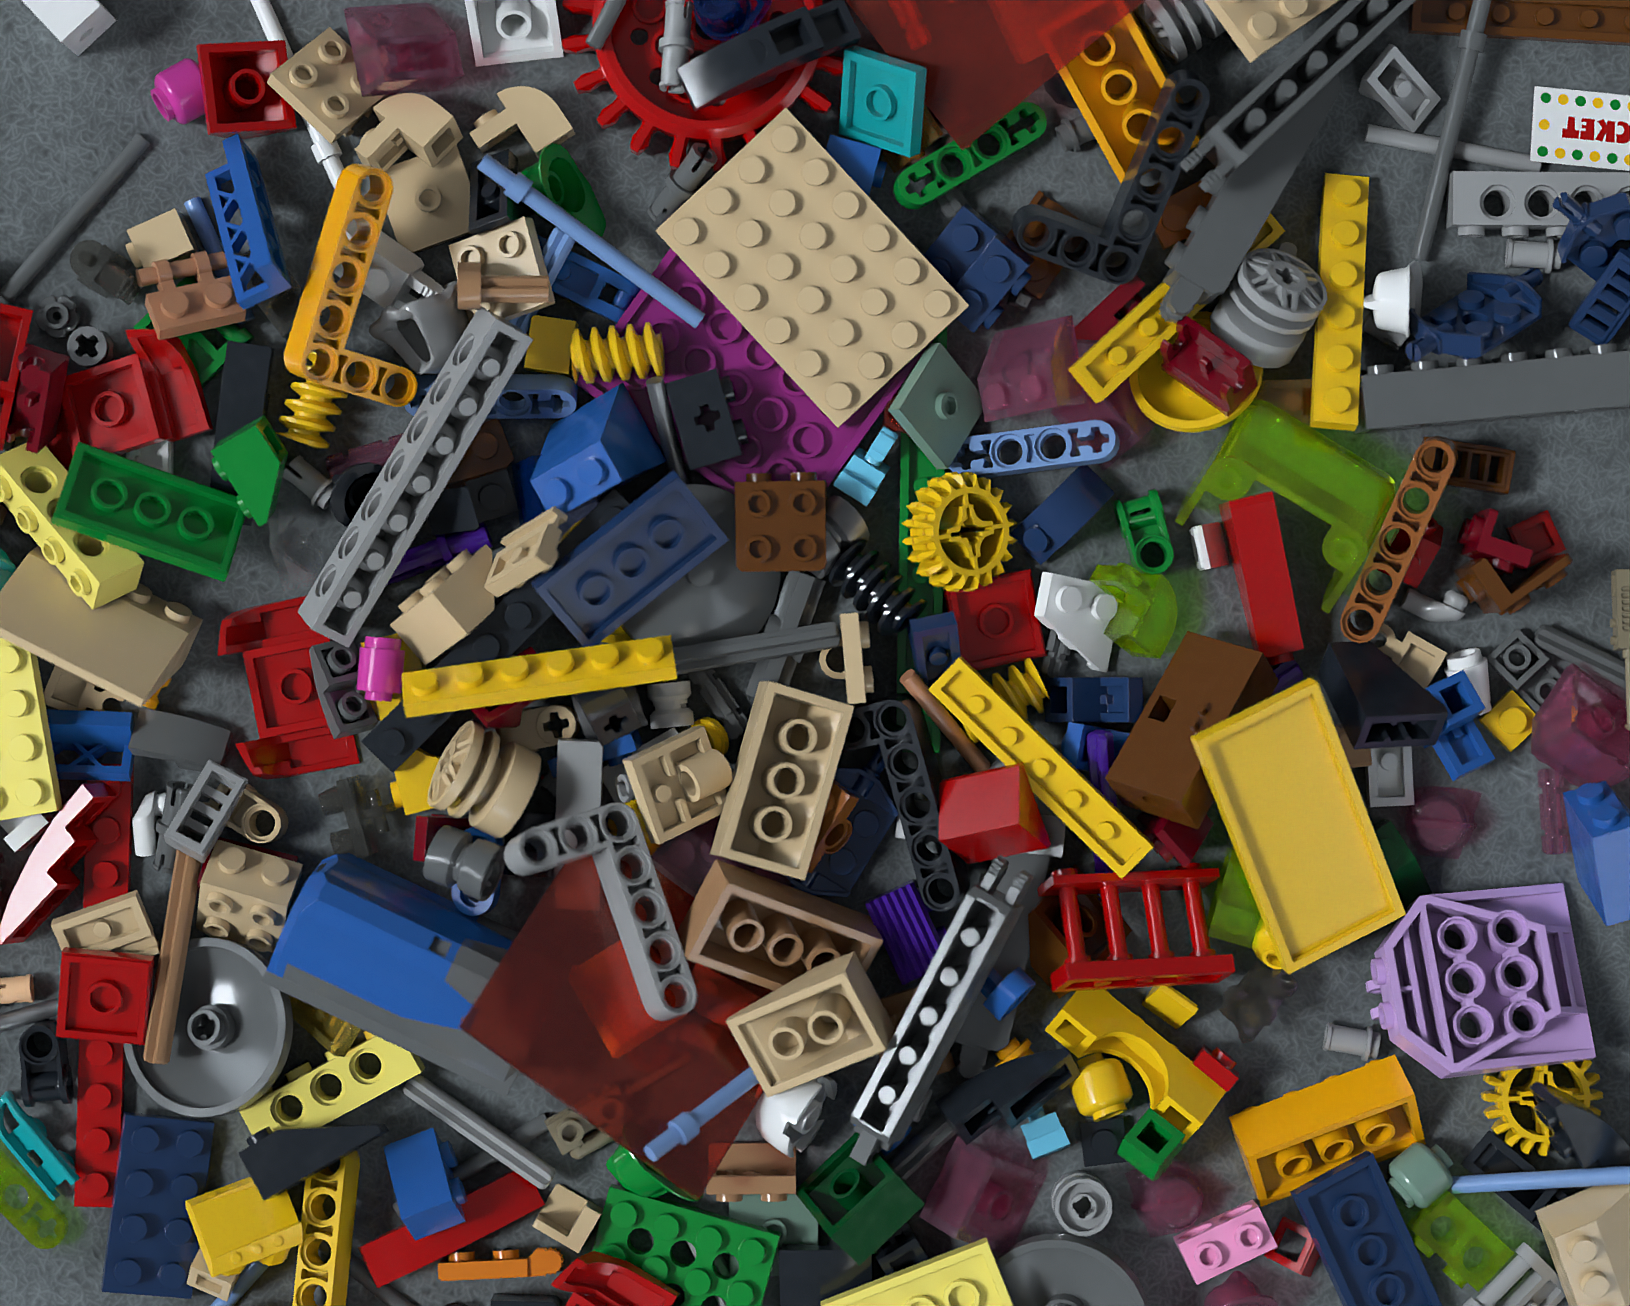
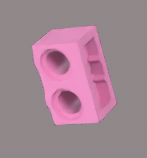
M1253 1199L1173 1236L1196 1285L1277 1248V1244L1263 1214Z

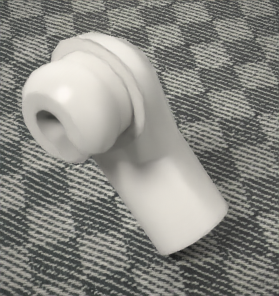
M153 791L145 795L133 818L134 845L137 856L146 857L156 854L155 824L157 817L163 814L166 793L157 794V791Z

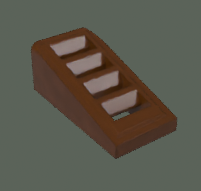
M1452 441L1457 448V452H1462L1458 477L1450 476L1446 486L1498 495L1509 493L1516 454L1515 450ZM1429 447L1424 452V460L1432 469L1436 448L1442 449L1441 447ZM1445 450L1441 469L1448 464V455ZM1473 455L1480 456L1476 480L1469 479ZM1491 458L1498 459L1495 483L1487 482Z

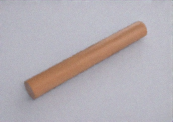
M913 669L906 671L900 677V682L975 773L988 770L991 763L941 702L928 690L929 688Z

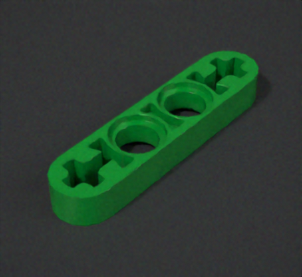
M1032 102L1016 104L907 167L894 183L893 193L896 200L907 209L916 210L922 208L1033 144L1046 129L1047 118L1044 111ZM1019 114L1024 119L1029 117L1034 119L1035 123L1030 128L1031 134L1027 129H1022L1009 138L1007 130L1020 120ZM990 134L998 140L1000 150L997 155L987 156L979 150L977 140L980 135ZM954 155L961 160L963 164L961 176L949 177L942 171L941 159L943 156ZM931 172L934 181L927 184L920 192L921 198L916 192L909 194L905 188L910 183L909 178L916 183L926 178Z

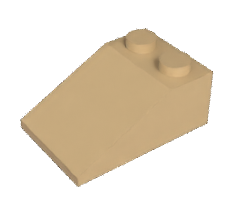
M854 951L809 970L728 1017L726 1020L767 1098L885 1051L895 1029Z

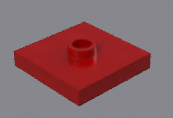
M1027 568L1002 573L999 576H992L991 584L982 586L979 583L978 589L971 592H965L963 588L958 592H949L943 589L947 612L954 611L960 654L975 670L1024 661V659L1029 657L1034 659L1047 656L1041 622L1034 616L1037 600L1031 569Z
M64 947L61 955L56 1037L145 1045L151 1008L154 956Z

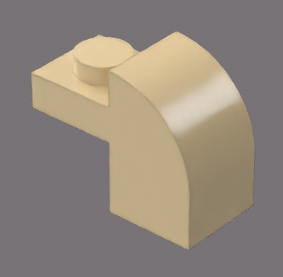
M526 86L510 87L496 93L505 110L498 113L496 109L485 113L474 122L476 129L469 133L480 151L484 153L517 130H520L538 158L543 148L548 144H561L575 135L573 127L556 102L546 93Z
M401 93L390 96L373 107L380 124L363 135L355 151L363 165L379 168L385 172L407 149L434 168L463 136L454 116L435 101L421 94Z

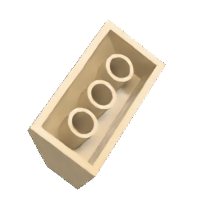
M771 681L759 682L734 768L732 783L727 792L710 854L805 880L854 706Z

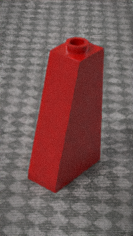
M1273 491L1222 503L1219 505L1220 514L1253 650L1263 652L1270 665L1294 660L1293 651L1302 650L1304 646Z

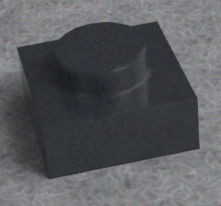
M1122 1116L1112 1117L1099 1122H1094V1120L1078 1122L1084 1167L1127 1162L1117 1154L1125 1137Z

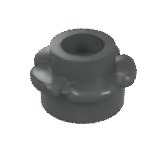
M51 295L40 302V311L36 313V323L40 330L46 331L49 337L55 339L64 338L67 336V333L76 330L80 322V315L76 312L77 305L71 298L64 295L57 298ZM56 312H60L62 316L58 321L54 319Z

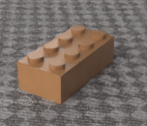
M718 859L714 861L677 931L687 960L774 991L809 970L853 951L865 972H867L883 943V939L870 916Z

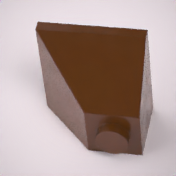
M1076 864L1070 867L1077 869L1078 874H1084ZM1097 894L1077 895L1086 955L1091 956L1092 961H1106V958L1110 956L1102 899ZM1044 896L1028 914L1030 965L1052 990L1050 974L1064 964V960L1068 958L1059 896ZM1123 920L1125 937H1127L1132 929ZM1071 991L1054 993L1057 995L1058 998H1061Z

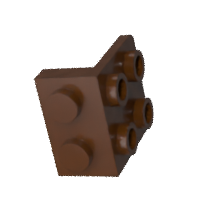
M817 472L790 473V481H773L772 473L746 474V482H735L736 565L740 571H820L825 568L827 563V482L825 480H817Z
M1568 553L1552 556L1508 587L1504 585L1486 557L1468 560L1454 570L1459 577V580L1455 582V586L1461 595L1468 598L1469 604L1475 601L1484 614L1498 613L1501 616L1508 612L1510 615L1532 600L1528 595L1532 590H1538L1542 587L1548 589L1568 575L1565 567L1571 564L1573 559Z

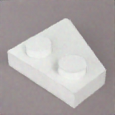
M1042 572L1034 616L1044 626L1053 629L1057 633L1058 639L1069 649L1076 650L1088 661L1086 665L1090 669L1107 672L1123 589L1059 574Z

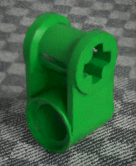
M1155 488L1148 490V495L1126 502H1121L1119 499L1113 500L1112 505L1122 538L1125 539L1131 563L1135 570L1147 577L1158 576L1165 572L1172 564L1174 552L1166 527L1163 506ZM1148 510L1147 513L1137 515L1134 517L1130 516L1132 514ZM1153 544L1162 550L1164 559L1161 566L1151 568L1142 562L1140 552L1143 546Z

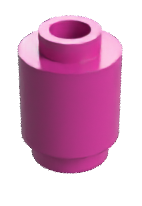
M365 636V647H360L357 690L365 691L366 700L392 702V693H402L405 651L401 650V639Z

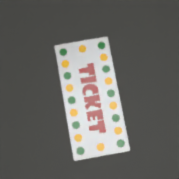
M1535 86L1530 160L1534 162L1630 171V95Z

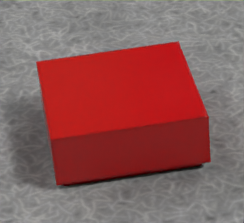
M1544 510L1506 528L1513 544L1533 550L1528 567L1566 550L1548 510Z

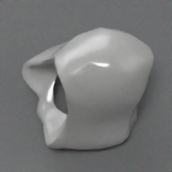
M457 281L444 285L442 293L433 294L429 297H424L423 295L418 300L407 303L400 309L386 306L381 312L380 318L370 325L369 334L374 339L381 340L390 345L415 373L439 374L469 324L465 310L458 309Z

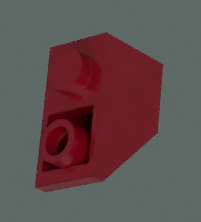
M1142 812L1137 817L1138 821L1145 828L1142 833L1154 844L1153 851L1159 854L1167 863L1174 858L1183 867L1192 861L1214 824L1207 814L1199 829L1146 812Z

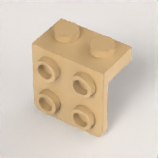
M217 840L200 881L196 920L197 929L212 938L228 939L248 945L256 951H270L274 953L278 939L287 921L288 909L302 875L303 864Z

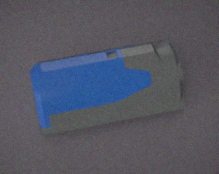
M344 853L335 854L323 859L307 879L283 927L261 982L507 1097L525 1063L546 1018V1014L557 995L567 968L562 965L561 961L540 952L533 939L482 915H465L456 908L452 901L355 855Z

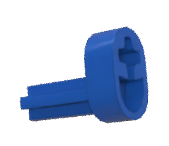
M1020 966L1005 979L992 968L980 991L987 998L983 1005L998 1021H1001L1023 1001L1036 983Z

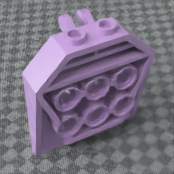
M1563 883L1419 896L1409 904L1405 910L1406 915L1398 919L1374 952L1375 958L1371 959L1370 964L1372 980L1365 983L1367 993L1382 994L1383 1002L1370 1010L1372 1020H1379L1382 1029H1388L1389 1040L1440 1079L1596 1058ZM1497 923L1505 924L1512 930V943H1506L1498 937L1496 933ZM1445 930H1452L1460 936L1462 941L1460 950L1452 949L1446 944L1444 940ZM1506 967H1512L1519 972L1521 976L1520 987H1514L1506 981L1504 976ZM1454 973L1461 974L1468 980V994H1462L1453 987L1452 976ZM1514 1011H1521L1528 1017V1031H1522L1514 1025L1512 1020ZM1462 1017H1467L1474 1021L1477 1026L1476 1038L1467 1037L1461 1031L1460 1020Z

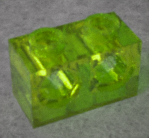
M1227 847L1219 872L1220 877L1217 879L1206 918L1208 936L1251 948L1260 912L1235 849Z
M1448 1190L1429 1207L1422 1208L1407 1224L1415 1233L1412 1237L1414 1245L1429 1259L1436 1252L1447 1263L1442 1271L1461 1289L1469 1283L1479 1292L1514 1254L1505 1243ZM1441 1216L1449 1217L1451 1226L1448 1233L1442 1237H1433L1431 1234L1433 1221ZM1471 1247H1481L1483 1251L1481 1262L1474 1267H1465L1463 1264L1465 1252Z

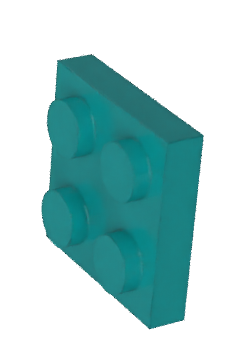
M856 45L844 49L839 134L909 158L919 154L921 150L927 68Z

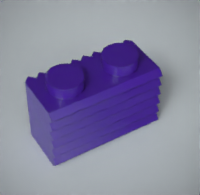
M910 880L864 902L874 925L883 939L885 949L902 985L926 974L947 933L943 925L935 929L928 914L933 909H930L924 903L919 888H916L913 880Z

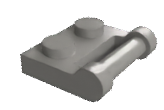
M1523 1242L1515 1250L1518 1255L1475 1299L1471 1296L1462 1306H1557L1565 1297L1558 1274L1532 1248ZM1522 1277L1521 1281L1499 1303H1497L1508 1292V1290Z

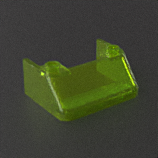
M1254 400L1230 424L1182 500L1175 522L1183 526L1205 490L1223 500H1236L1244 496L1253 482L1257 480L1332 525L1322 545L1326 561L1337 569L1325 588L1321 609L1329 614L1369 553L1396 496L1395 482L1383 470L1273 404L1263 400Z

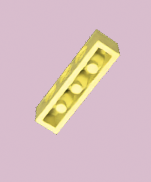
M27 443L0 454V502H3L15 516L19 528L24 533H29L41 547L45 559L50 564L56 565L66 577L71 590L77 596L82 597L94 610L137 589L144 561L136 552L51 523L68 471L46 446L36 454L27 451Z
M364 1031L363 1034L367 1040L352 1048L348 1041H345L325 1052L324 1055L328 1061L312 1069L309 1062H306L285 1074L288 1080L287 1083L274 1090L270 1087L260 1099L239 1112L252 1135L269 1126L272 1132L283 1129L322 1127L422 1073L425 1066L418 1055ZM373 1053L380 1059L381 1070L378 1074L368 1075L361 1070L359 1066L361 1054ZM333 1074L340 1079L342 1090L339 1095L329 1096L322 1091L320 1087L322 1075ZM293 1095L301 1101L303 1106L301 1116L290 1117L283 1112L281 1108L283 1096Z

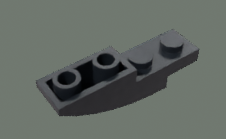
M833 0L810 10L804 6L761 24L677 68L676 73L694 111H698L775 81L778 74L857 44L861 39V35L845 1Z
M1535 1082L1530 1086L1538 1103L1534 1107V1111L1541 1122L1551 1129L1553 1135L1549 1137V1141L1562 1158L1572 1157L1584 1169L1630 1166V1147L1593 1111L1570 1094L1553 1086Z

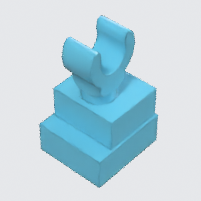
M883 426L867 452L860 447L856 450L833 486L867 507L891 468L882 461L899 435Z
M1041 1106L1028 1116L1029 1123L1021 1125L1033 1161L1070 1146L1068 1137L1060 1124L1056 1112L1046 1115Z

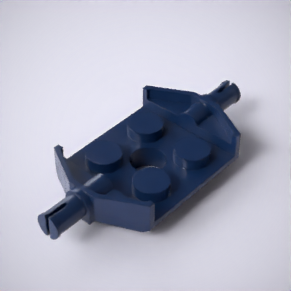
M1562 192L1560 194L1561 199L1557 196L1553 202V208L1569 219V223L1557 247L1560 261L1564 264L1569 259L1592 279L1597 281L1619 251L1612 248L1614 243L1621 239L1630 240V196L1627 193L1620 192L1589 204L1584 202L1580 205L1568 193ZM1618 268L1616 273L1630 281V275ZM1606 285L1607 287L1622 295L1626 299L1629 297L1628 295L1624 294L1612 285Z
M1530 268L1520 276L1514 277L1503 274L1467 273V289L1433 309L1428 314L1420 318L1415 309H1409V331L1417 340L1406 346L1405 350L1408 358L1414 359L1417 362L1432 352L1438 355L1442 353L1454 355L1464 360L1476 359L1541 319L1542 297L1533 289L1543 282L1541 271Z
M877 744L878 746L865 766L862 765L861 768L837 767L834 780L859 798L847 818L853 827L849 840L839 851L833 854L824 853L812 874L807 873L805 880L787 876L790 880V887L812 895L849 896L857 879L892 822L898 816L896 807L880 782L882 777L880 775L885 768L883 757L877 763L882 754L879 744Z

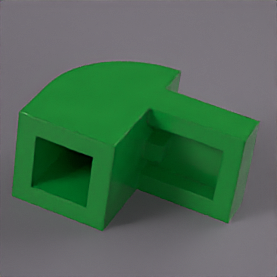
M1149 1108L1123 1138L1117 1154L1154 1182L1168 1169L1175 1156L1190 1138L1182 1144L1185 1134Z

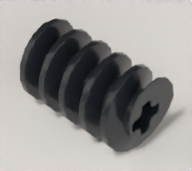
M867 540L859 541L846 550L836 561L830 572L829 581L835 587L842 586L841 594L844 598H854V608L857 611H866L865 618L869 623H878L877 630L881 636L899 633L910 625L909 620L919 617L928 602L926 599H921L912 604L910 600L916 589L911 586L900 592L898 588L903 581V576L897 574L888 580L886 575L891 569V564L885 562L875 567L873 564L879 556V551L875 549L864 555L862 551L866 546Z

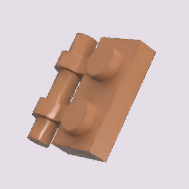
M206 251L191 253L188 259L170 263L167 259L152 262V267L136 270V278L140 287L156 284L158 288L157 292L146 294L145 306L159 340L245 321L246 309L243 310L237 303L231 276L215 279L212 271L227 268V260L223 251L207 254ZM195 276L197 281L194 284L176 287L173 280Z

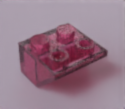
M428 3L348 7L344 10L362 97L441 91L464 76L456 34Z

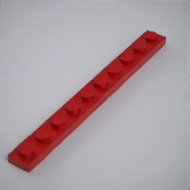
M100 763L102 766H121V764ZM134 764L131 781L87 780V784L106 783L116 797L88 826L99 840L85 853L83 909L130 892ZM79 1039L75 1168L77 1170L75 1172L80 1179L75 1182L74 1207L111 1208L124 1116L125 1050L123 1043Z

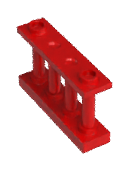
M1189 863L1185 867L1179 865L1175 870L1128 872L1122 879L1115 872L1078 874V870L1075 868H1065L1052 872L1051 877L1037 888L1038 896H1059L1068 958L1064 960V964L1050 974L1052 991L1219 983L1236 972L1233 954L1216 955V950L1210 947L1201 889L1207 887L1220 877L1219 868L1202 869V864ZM1183 890L1193 948V952L1189 953L1187 957H1175V953L1169 950L1160 891ZM1142 892L1152 954L1148 955V959H1133V954L1128 953L1119 893ZM1101 894L1110 956L1106 958V961H1092L1091 956L1086 955L1077 895Z

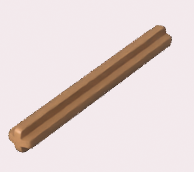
M176 850L143 1054L144 1061L162 1065L168 1064L170 1061L197 894V880L201 869V862L179 850Z

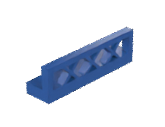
M235 134L222 141L228 163L206 173L205 176L236 300L239 306L245 310L292 287L259 161L240 135ZM232 179L235 189L233 193L223 192L220 184ZM238 208L243 220L240 226L230 223ZM246 240H248L251 252L249 258L238 255ZM255 271H257L265 282L247 290L248 282Z
M46 709L54 756L63 750H73L80 756L69 765L57 764L55 762L58 779L131 781L135 755L128 749L135 727L132 712ZM106 752H123L121 766H102L96 759Z

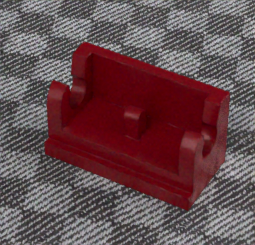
M1187 315L1183 316L1182 320L1176 322V331L1178 332L1176 341L1171 344L1166 339H1163L1161 342L1160 352L1163 359L1161 368L1229 417L1258 386L1252 361Z
M28 343L24 346L23 352L18 356L17 368L20 370L12 423L7 428L5 436L7 442L14 441L16 437H27L26 450L38 454L56 437L69 356Z

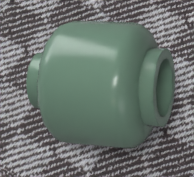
M1414 1142L1388 1165L1387 1171L1390 1178L1386 1183L1406 1207L1410 1208L1415 1205L1419 1208H1427L1453 1185V1177L1448 1170L1453 1165V1162L1437 1144L1429 1148L1423 1143Z

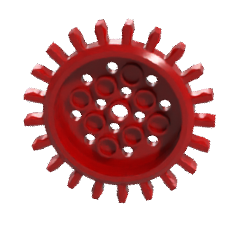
M563 0L562 6L564 10L572 14L593 16V27L607 0ZM627 0L601 51L585 43L589 34L572 35L562 39L565 53L577 55L587 51H596L600 64L598 69L582 74L573 82L578 94L590 93L603 84H609L617 96L615 101L602 109L597 118L598 124L605 130L615 125L620 117L628 111L641 120L642 124L632 136L630 144L631 152L637 156L648 148L650 140L656 131L674 137V142L669 152V162L672 170L678 169L685 159L689 142L709 143L710 148L717 156V162L711 167L713 173L716 174L726 164L723 148L724 142L743 138L747 145L785 108L790 110L798 100L804 101L815 112L827 115L832 106L831 102L825 94L814 90L809 84L816 70L825 71L833 76L842 77L843 59L826 55L778 74L775 81L764 84L762 87L754 88L728 98L721 106L710 105L694 111L686 92L680 94L668 93L669 86H667V91L663 92L659 89V85H655L650 81L651 73L662 68L663 53L659 51V39L664 37L665 2L667 0ZM685 0L684 7H686L687 1H691L694 4L690 39L694 41V52L703 51L705 53L730 40L731 35L735 32L744 33L770 21L771 16L775 13L784 15L804 6L810 10L822 5L824 0H728L727 4L720 8L715 7L711 0ZM706 16L717 18L722 25L721 33L712 40H705L696 32L698 21ZM638 29L644 30L648 34V40L643 45H636L631 40L632 33Z

